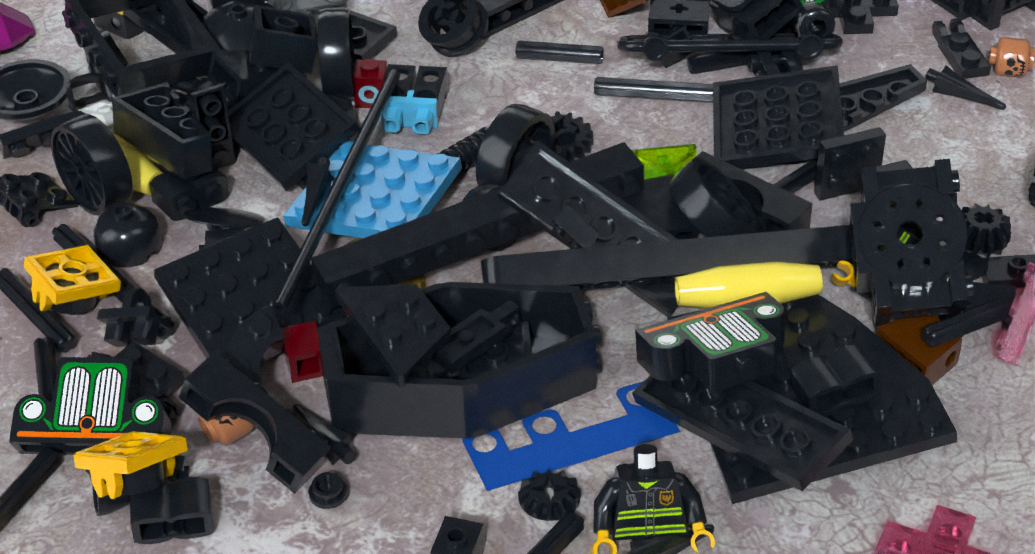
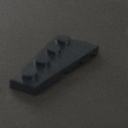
M912 64L840 83L844 132L926 91L927 80Z

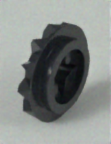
M549 467L544 474L533 471L530 479H522L521 488L518 491L521 508L531 517L544 521L560 520L566 513L574 512L579 506L581 490L577 486L576 478H568L564 470L558 474L552 473ZM547 488L553 489L552 501H548V497L545 494V489Z

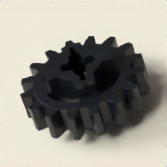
M556 111L555 116L550 117L555 127L553 151L568 162L574 161L575 157L578 159L585 157V153H590L591 145H593L591 124L583 123V117L573 119L570 112L567 115H562L559 111Z

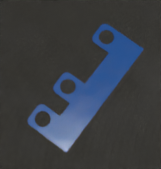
M639 382L622 387L616 392L628 415L569 432L559 413L549 409L522 420V424L533 444L509 451L498 429L484 434L494 437L497 442L496 447L489 452H479L473 448L472 442L476 437L462 438V442L486 490L490 491L522 481V479H529L533 471L544 474L548 467L551 471H555L681 431L675 423L641 405L637 406L628 402L626 398L627 393L636 389L642 383ZM539 417H549L556 422V428L551 433L540 434L534 431L532 424Z

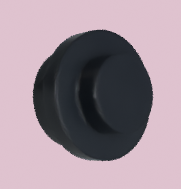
M325 472L313 479L308 493L313 505L322 509H331L341 505L346 500L348 490L346 483L338 474Z

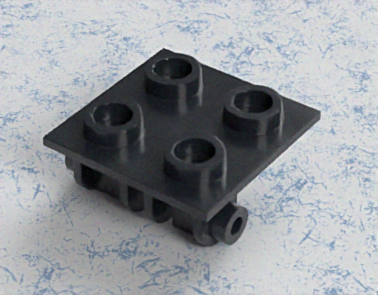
M33 172L31 175L19 176L3 174L0 176V204L24 227H34L38 224V216L41 209L78 207L79 205L65 190L56 185L44 173Z

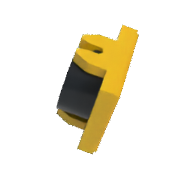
M89 245L24 258V268L32 277L31 290L33 302L40 303L41 311L51 309L61 314H83L95 307L96 298L98 300L104 299L108 294L120 291L121 281Z
M132 431L78 451L73 457L75 468L90 470L92 485L98 497L109 495L110 499H115L120 496L148 492L163 486L166 482V477L173 475L175 468L174 456L188 451L186 438L183 436Z

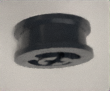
M428 0L420 12L418 27L423 38L431 43L432 47L439 54L447 57H456L471 51L480 43L487 31L489 17L485 7L477 0ZM467 9V14L465 15L461 10ZM441 28L446 32V34H440Z

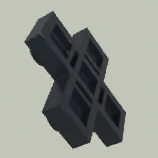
M830 0L832 15L834 18L840 19L843 34H873L874 21L872 17L898 15L899 5L897 0Z

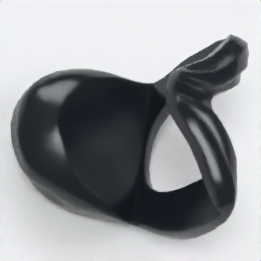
M87 73L71 79L66 86L69 108L72 112L76 111V107L92 104L102 99L112 102V98L116 97L109 85L104 84L100 73ZM90 83L101 84L102 90L93 96L74 99L73 88Z

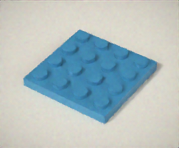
M353 142L343 143L329 158V172L334 177V180ZM367 145L325 233L366 238L430 214L461 171L460 158L444 154L416 152L415 150L387 148L381 145ZM333 182L319 202L308 226L304 227L301 223L305 206L306 188L284 213L285 226L310 230Z

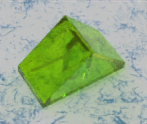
M696 144L632 151L644 164V179L675 175L687 162L696 157L697 147Z

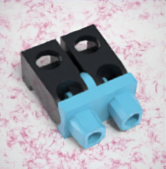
M388 64L386 76L390 70L395 69L400 74L408 75V77L398 80L381 115L384 131L397 133L401 127H412V131L416 134L427 135L431 128L437 129L443 100L448 95L447 67L419 66L416 76V66ZM434 75L438 79L433 82L425 81V76Z

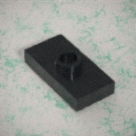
M1035 254L984 258L988 262V271L982 276L984 283L1013 286L1016 288L1035 287Z

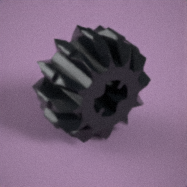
M977 203L972 208L963 207L961 211L967 227V241L964 251L984 255L985 257H990L991 254L1001 255L1002 250L1007 247L1011 239L1010 217L1003 215L1002 209H991L989 204L986 207H981Z

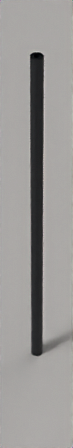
M395 69L388 72L272 305V309L278 314L286 312L311 261V257H313L400 78V73Z

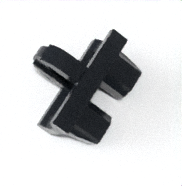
M141 288L130 289L125 293L122 308L99 309L97 316L99 321L106 324L104 341L115 347L128 345L130 331H133L131 340L136 343L155 345L159 329H169L172 319L168 316L160 317L151 306L149 294L147 295L146 291Z

